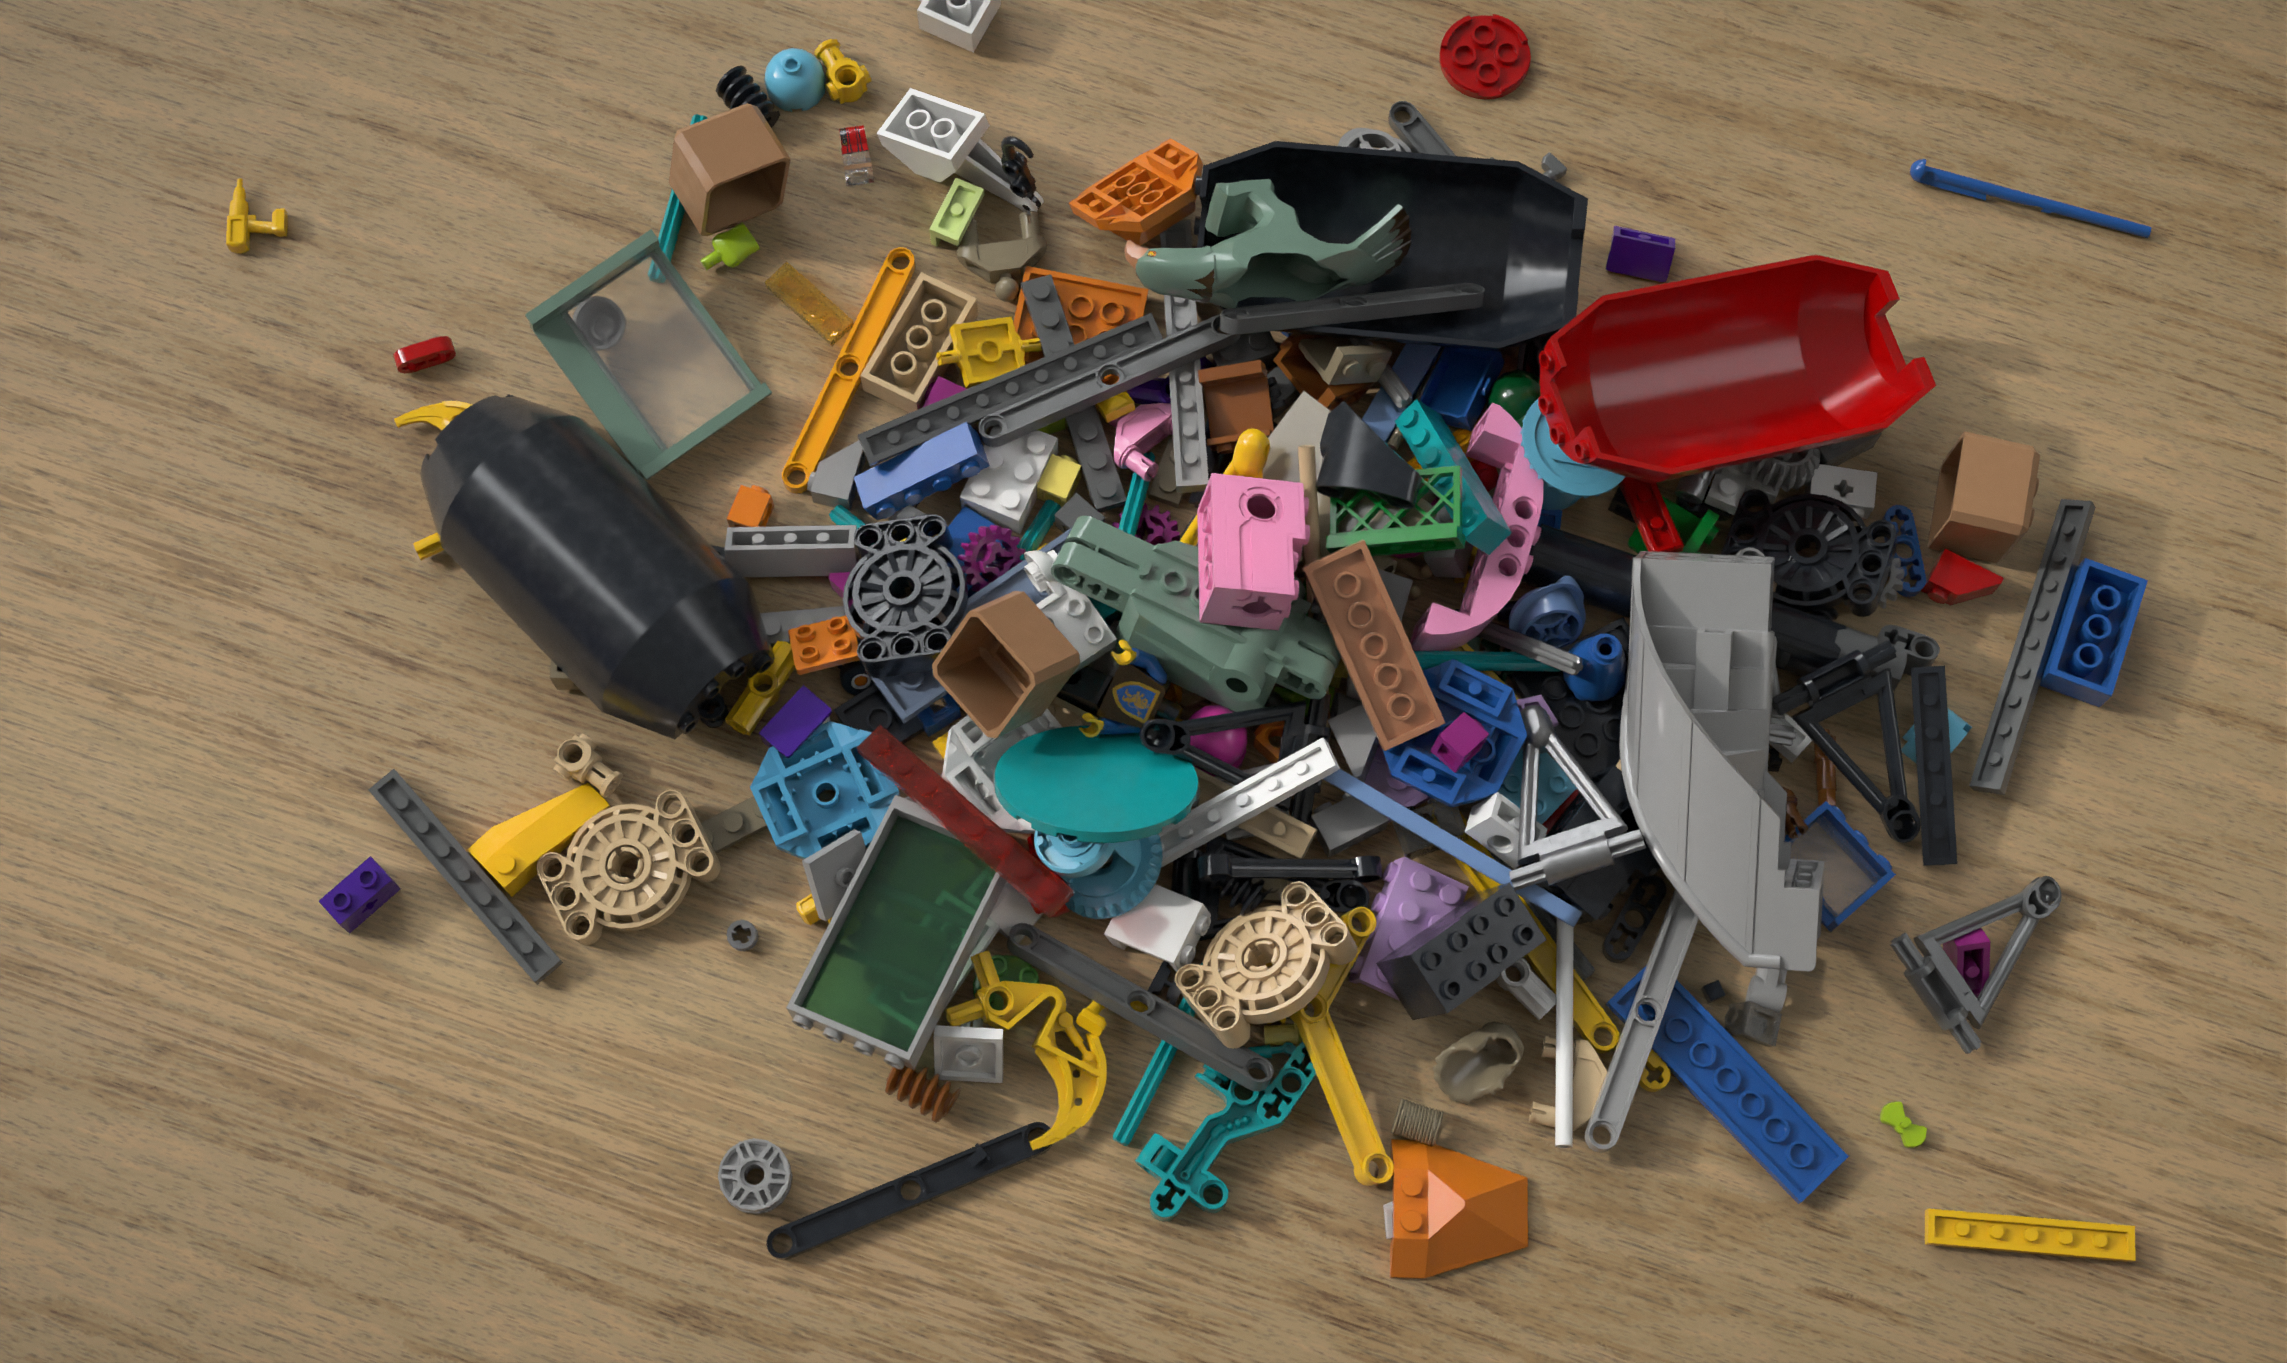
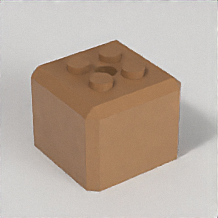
M747 103L677 130L673 142L669 184L699 233L703 236H710L772 211L783 203L791 159L759 108Z
M1964 431L1943 460L1939 471L1927 543L1928 548L1939 551L1947 549L1957 555L1993 563L2006 558L2027 533L2034 518L2035 509L2032 508L2033 498L2036 496L2039 487L2037 473L2040 454L2030 445Z
M1013 591L970 610L933 662L932 669L934 677L987 737L998 738L1042 716L1079 666L1080 654L1024 591Z

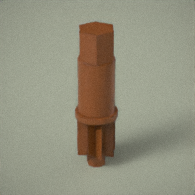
M1825 729L1826 732L1830 735V730ZM1830 735L1836 742V736ZM1814 743L1818 807L1825 801L1831 806H1836V766Z

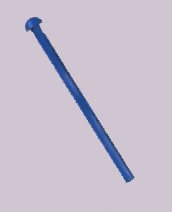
M1926 159L1915 161L1910 168L1912 179L1918 183L1986 200V195L2023 205L2037 206L2042 208L2041 212L2056 213L2147 239L2151 233L2152 227L1929 167L1926 166Z

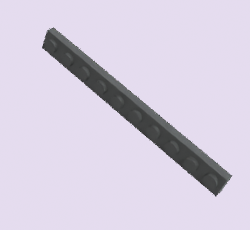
M1152 313L858 434L859 442L870 466L904 453L965 422L969 425L976 423L989 414L1163 339Z
M2061 499L1971 778L1969 786L1974 791L2005 795L2096 508L2092 501Z

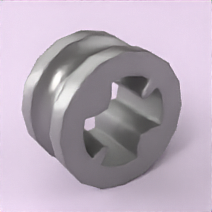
M737 920L727 929V941L738 951H748L758 941L757 929L747 920ZM741 927L745 931L751 930V936H747L749 941L745 944H742L740 940L734 941V935H738L736 930Z

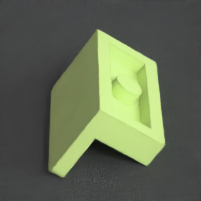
M955 178L929 229L932 245L938 246L942 239L959 246L985 195L983 188Z

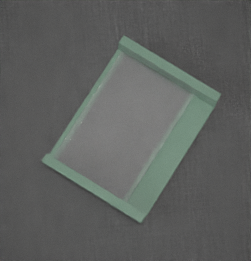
M652 229L525 314L532 331L634 469L645 480L653 477L772 394V391L765 382L761 384L666 257L659 247V239Z

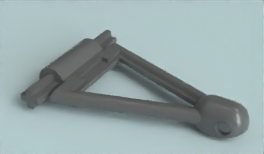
M2050 876L2038 877L2014 896L1914 937L1913 940L1924 957H1922L1907 933H1903L1891 941L1892 944L1890 946L1906 967L1904 976L1942 1030L1949 1029L1965 1054H1969L1981 1046V1040L1965 1018L1969 1020L1974 1028H1981L2039 920L2049 916L2060 905L2062 898L2060 887L2055 879ZM2016 912H2020L2023 915L1978 998H1976L1940 945Z

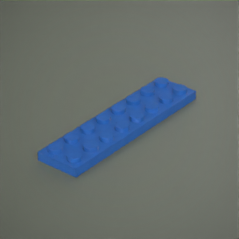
M1646 966L1606 1003L1608 1008L1624 1024L1626 1023ZM1676 979L1651 1049L1666 1063L1670 1072L1773 1179L1800 1204L1849 1156ZM1647 1004L1638 1007V1014L1644 1021H1653L1656 1014L1653 1007Z

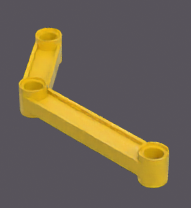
M1357 907L1340 917L1357 945L1358 952L1356 957L1351 962L1343 965L1330 963L1325 983L1317 995L1309 1002L1314 1007L1313 1017L1308 1016L1304 1008L1290 1017L1297 1024L1354 1166L1355 1178L1362 1185L1373 1186L1385 1183L1392 1177L1394 1172L1393 1161L1385 1152L1328 1011L1369 935L1376 927L1374 913L1368 908ZM1352 917L1360 921L1362 926L1361 932L1353 928ZM1371 1161L1375 1162L1378 1166L1379 1173L1377 1178L1373 1177L1369 1172V1163Z

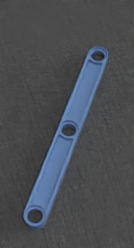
M1342 769L1323 778L1325 781L1501 885L1510 883L1513 887L1509 876V871H1512L1511 869ZM1536 884L1515 890L1519 896L1572 927L1576 925L1582 915L1581 911Z

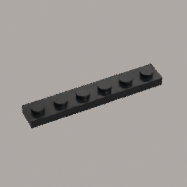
M1945 665L1911 667L1923 866L1958 864Z

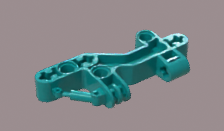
M1285 1042L1283 1046L1270 1047V1044L1248 1047V1049L1264 1058H1272V1054L1284 1053L1290 1056L1274 1081L1265 1090L1252 1091L1253 1096L1248 1100H1240L1234 1094V1089L1241 1084L1232 1080L1229 1089L1225 1090L1219 1085L1221 1082L1226 1084L1229 1078L1206 1064L1203 1065L1204 1073H1197L1194 1076L1195 1079L1225 1102L1226 1107L1222 1111L1208 1115L1183 1150L1159 1134L1154 1133L1135 1159V1163L1160 1181L1150 1197V1211L1155 1219L1159 1221L1174 1219L1188 1200L1207 1213L1220 1212L1226 1206L1228 1201L1227 1186L1223 1181L1210 1173L1209 1169L1227 1145L1275 1130L1288 1118L1317 1076L1311 1061L1305 1068L1304 1073L1299 1069L1305 1057L1304 1053L1308 1054L1304 1042L1299 1044L1298 1047L1291 1042ZM1287 1077H1293L1299 1082L1300 1089L1293 1093L1287 1092L1281 1085L1282 1080ZM1277 1097L1282 1100L1277 1111L1279 1118L1272 1116L1270 1119H1267L1264 1107L1267 1109L1272 1108ZM1171 1187L1175 1191L1184 1194L1182 1197L1177 1192L1171 1199L1172 1210L1165 1208L1163 1211L1158 1210L1159 1202L1157 1199L1165 1200L1171 1191ZM1208 1188H1216L1221 1192L1222 1200L1217 1204H1209L1204 1200V1191Z

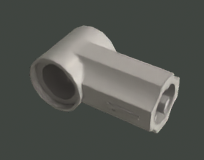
M1756 968L1755 975L1752 976L1748 986L1746 1004L1780 1013L1787 993V984H1784L1787 970Z

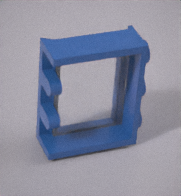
M1825 801L1804 819L1808 826V831L1801 835L1796 826L1798 838L1791 839L1786 835L1785 842H1791L1790 859L1825 861L1821 923L1832 932L1896 874L1892 871L1890 862L1884 856L1877 855L1868 846L1867 838L1860 831L1853 830L1848 825L1843 812L1838 807L1831 806Z

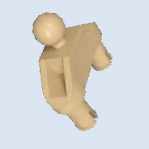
M1545 1036L1541 1057L1556 1059V1039ZM1583 1039L1575 1040L1573 1043V1132L1590 1120L1607 1074V1070L1595 1049L1587 1040ZM1533 1101L1530 1109L1532 1113L1529 1115V1123L1555 1127V1107Z

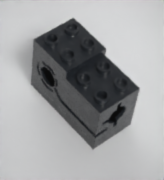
M1613 765L1595 772L1590 779L1628 827L1626 832L1608 837L1607 839L1638 830L1639 827L1627 798L1622 771ZM1579 792L1546 834L1545 838L1601 819ZM1642 835L1646 848L1614 858V865L1549 885L1547 880L1536 885L1581 911L1582 915L1576 923L1578 925L1587 922L1591 923L1597 919L1603 920L1612 910L1613 904L1610 902L1617 893L1620 895L1624 893L1633 880H1640L1647 876L1652 877L1661 867ZM1540 860L1535 861V862H1532V863H1529V864H1526V865H1522V867L1527 866V865H1530V864H1533V863L1540 862Z
M1506 883L1477 892L1376 964L1411 1019L1417 1020L1449 1013L1498 978L1502 971L1546 941V938L1512 885Z

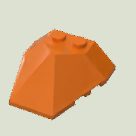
M1391 1139V1160L1393 1161L1394 1172L1393 1240L1390 1243V1278L1426 1279L1440 1273L1528 1247L1527 1177L1437 1144L1431 1147V1145H1424V1143L1414 1140Z

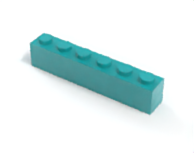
M1416 399L1395 420V423L1422 469L1461 466L1462 532L1465 535V541L1490 555L1512 531L1442 416ZM1453 476L1442 477L1433 487L1444 496L1453 486ZM1445 505L1447 512L1453 520V510Z

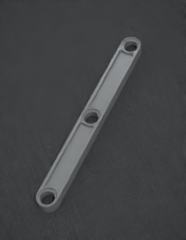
M1676 889L1674 890L1585 1131L1586 1144L1595 1152H1607L1618 1141L1699 919ZM1647 1004L1653 1007L1656 1014L1653 1021L1641 1019L1638 1014V1007L1640 1005ZM1594 1128H1606L1611 1136L1610 1142L1605 1145L1598 1144L1593 1139Z

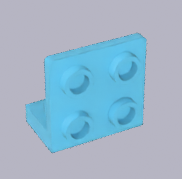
M1523 747L1499 791L1500 794L1519 808L1521 803ZM1547 752L1540 754L1536 821L1541 825L1577 789L1558 763Z

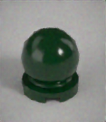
M1517 369L1503 373L1492 384L1487 395V408L1492 403L1500 405L1522 428V421L1528 409L1541 396L1540 378L1532 372Z

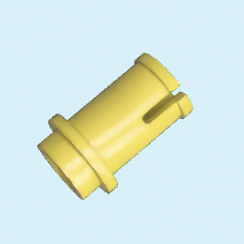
M1296 1023L1264 1025L1265 1045L1276 1046L1283 1045L1285 1042H1291L1298 1047L1303 1042Z

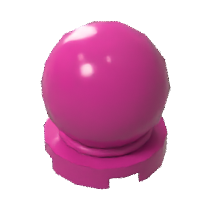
M1221 705L1205 706L1196 711L1188 720L1232 713L1234 711ZM1242 727L1191 736L1190 745L1239 769L1246 755L1247 729ZM1193 765L1194 767H1196V768H1198V769H1200V770H1202V771H1204V772H1206V773H1208V774H1210V775H1212V776L1215 777V775H1213V774H1211V773H1209V772H1207V771H1205V770H1203V769H1201V768H1199V767Z

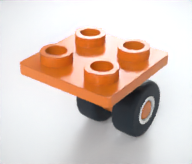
M846 615L809 625H801L788 630L798 675L838 666L841 669L840 680L842 687L850 694L858 695L875 684L866 673L857 655V647L862 640L857 639Z

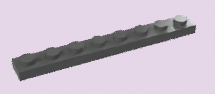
M1047 275L1022 282L1021 289L1037 337L1040 339L1039 343H1041L1043 356L1046 357L1075 345L1052 276ZM1095 405L1065 417V422L1094 508L1100 513L1125 506L1126 496Z
M395 769L391 770L368 789L537 985L563 963Z

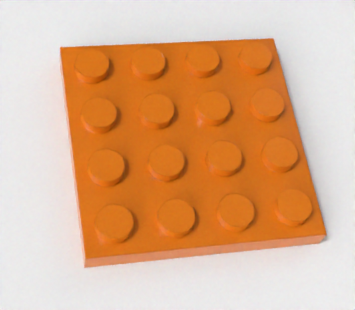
M1030 266L1025 268L1022 282L1047 275L1052 276L1074 344L1144 316L1149 289ZM1021 289L1013 324L1021 340L1035 339L1038 337ZM1042 350L1024 354L1025 365L1044 358ZM1110 374L1105 376L1102 382L1106 385H1113L1118 382L1119 377Z

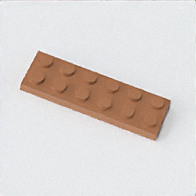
M1362 539L1303 566L1302 570L1382 749L1386 751L1445 724L1365 540Z

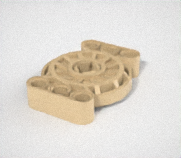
M669 789L658 796L655 809L649 806L625 804L600 811L587 820L577 831L568 848L566 858L555 852L546 853L540 857L536 869L566 934L582 945H591L601 937L603 926L613 930L635 931L660 923L670 916L681 904L690 887L691 878L704 883L711 882L718 877L721 865L691 803L680 792ZM674 801H680L681 807L679 811L675 814H668L669 805ZM638 812V813H640V814H639V815H636V814H630V813ZM694 829L695 836L693 840L688 843H682L684 832ZM630 858H638V866L635 873H633L635 879L631 880L628 877H621L620 868L623 862ZM702 858H709L707 869L702 872H696L697 862ZM561 863V872L555 877H550L551 867ZM569 892H575L574 902L569 906H564V897ZM588 920L590 924L588 931L583 935H578L577 927L581 922ZM619 920H623V921H633V923H623V924L617 923V922H618Z
M1292 882L1283 889L1281 894L1282 906L1259 907L1254 909L1253 912L1250 911L1244 916L1239 915L1228 922L1209 944L1203 959V965L1186 964L1175 975V983L1187 1003L1227 1048H1239L1248 1041L1250 1037V1023L1263 1024L1287 1018L1304 1008L1317 995L1325 983L1330 963L1343 965L1351 962L1356 957L1358 952L1357 945L1346 924L1304 882ZM1271 962L1273 966L1268 969L1265 964Z

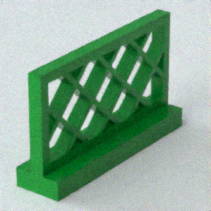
M1461 466L1416 469L1422 477L1421 483L1424 486L1419 490L1414 508L1424 517L1415 526L1406 527L1400 521L1411 509H1401L1394 516L1384 507L1387 502L1383 499H1380L1378 502L1368 493L1369 491L1359 490L1347 504L1339 498L1330 497V536H1326V549L1332 554L1362 539L1365 540L1371 556L1464 549L1465 535L1462 532ZM1453 476V486L1444 496L1433 487L1442 477ZM1430 490L1440 500L1426 513L1417 503ZM1366 496L1375 506L1361 519L1352 509ZM1447 505L1453 510V523L1439 524L1433 517ZM1381 510L1391 520L1382 529L1374 530L1368 523ZM1348 513L1358 521V524L1350 532L1339 533V522Z

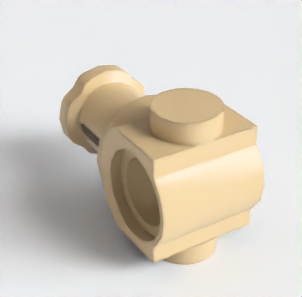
M582 733L579 737L574 735L572 739L565 740L558 748L557 757L554 759L556 765L553 770L566 781H569L572 777L574 780H579L582 783L590 782L600 790V795L605 798L611 795L619 786L623 774L619 771H612L602 763V756L594 751L597 744ZM573 752H582V757L578 762H568V757Z

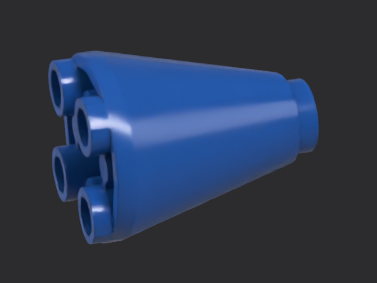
M1599 634L1576 643L1568 651L1583 659L1582 664L1584 667L1577 675L1563 672L1564 680L1576 698L1582 701H1605L1616 696L1623 689L1626 680L1627 659L1620 641L1615 636Z

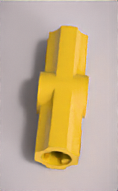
M785 641L776 642L772 648L775 657L773 664L765 672H758L748 679L747 687L725 718L727 724L743 735L750 736L768 708L778 701L781 688L795 669L791 644ZM762 684H769L772 686L768 691L760 692L756 690L757 687Z

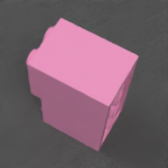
M1211 474L1197 509L1200 623L1279 630L1283 619L1289 617L1292 600L1296 601L1299 594V581L1294 580V572L1301 559L1302 546L1308 544L1310 537V526L1305 525L1309 499L1304 497L1303 483Z

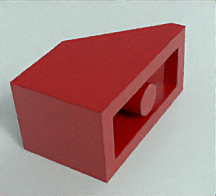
M1944 549L1937 558L1921 591L1928 594V597L1934 602L1946 603L1951 606L1993 594L2004 578Z

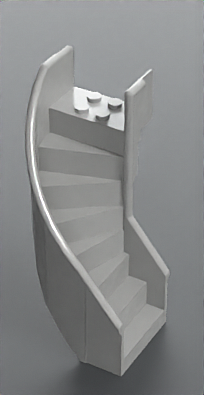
M1640 551L1636 557H1633L1629 653L1619 742L1622 777L1637 825L1664 874L1686 904L1720 944L1744 967L1812 971L1816 966L1817 939L1821 935L1825 861L1790 859L1791 842H1785L1787 792L1768 773L1769 734L1777 650L1775 632L1771 631L1775 557Z

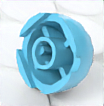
M796 48L782 50L773 56L766 66L764 82L768 97L775 106L785 111L792 112V109L802 108V111L809 110L818 104L825 94L826 78L823 67L818 59L806 50Z

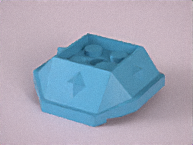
M831 721L820 725L790 758H786L773 746L770 747L761 763L757 776H755L750 786L777 849L803 860L854 829L862 833L865 847L868 848L894 796H900L898 787L873 733L861 729L857 730ZM832 790L836 794L831 801L822 802L818 799L821 792Z

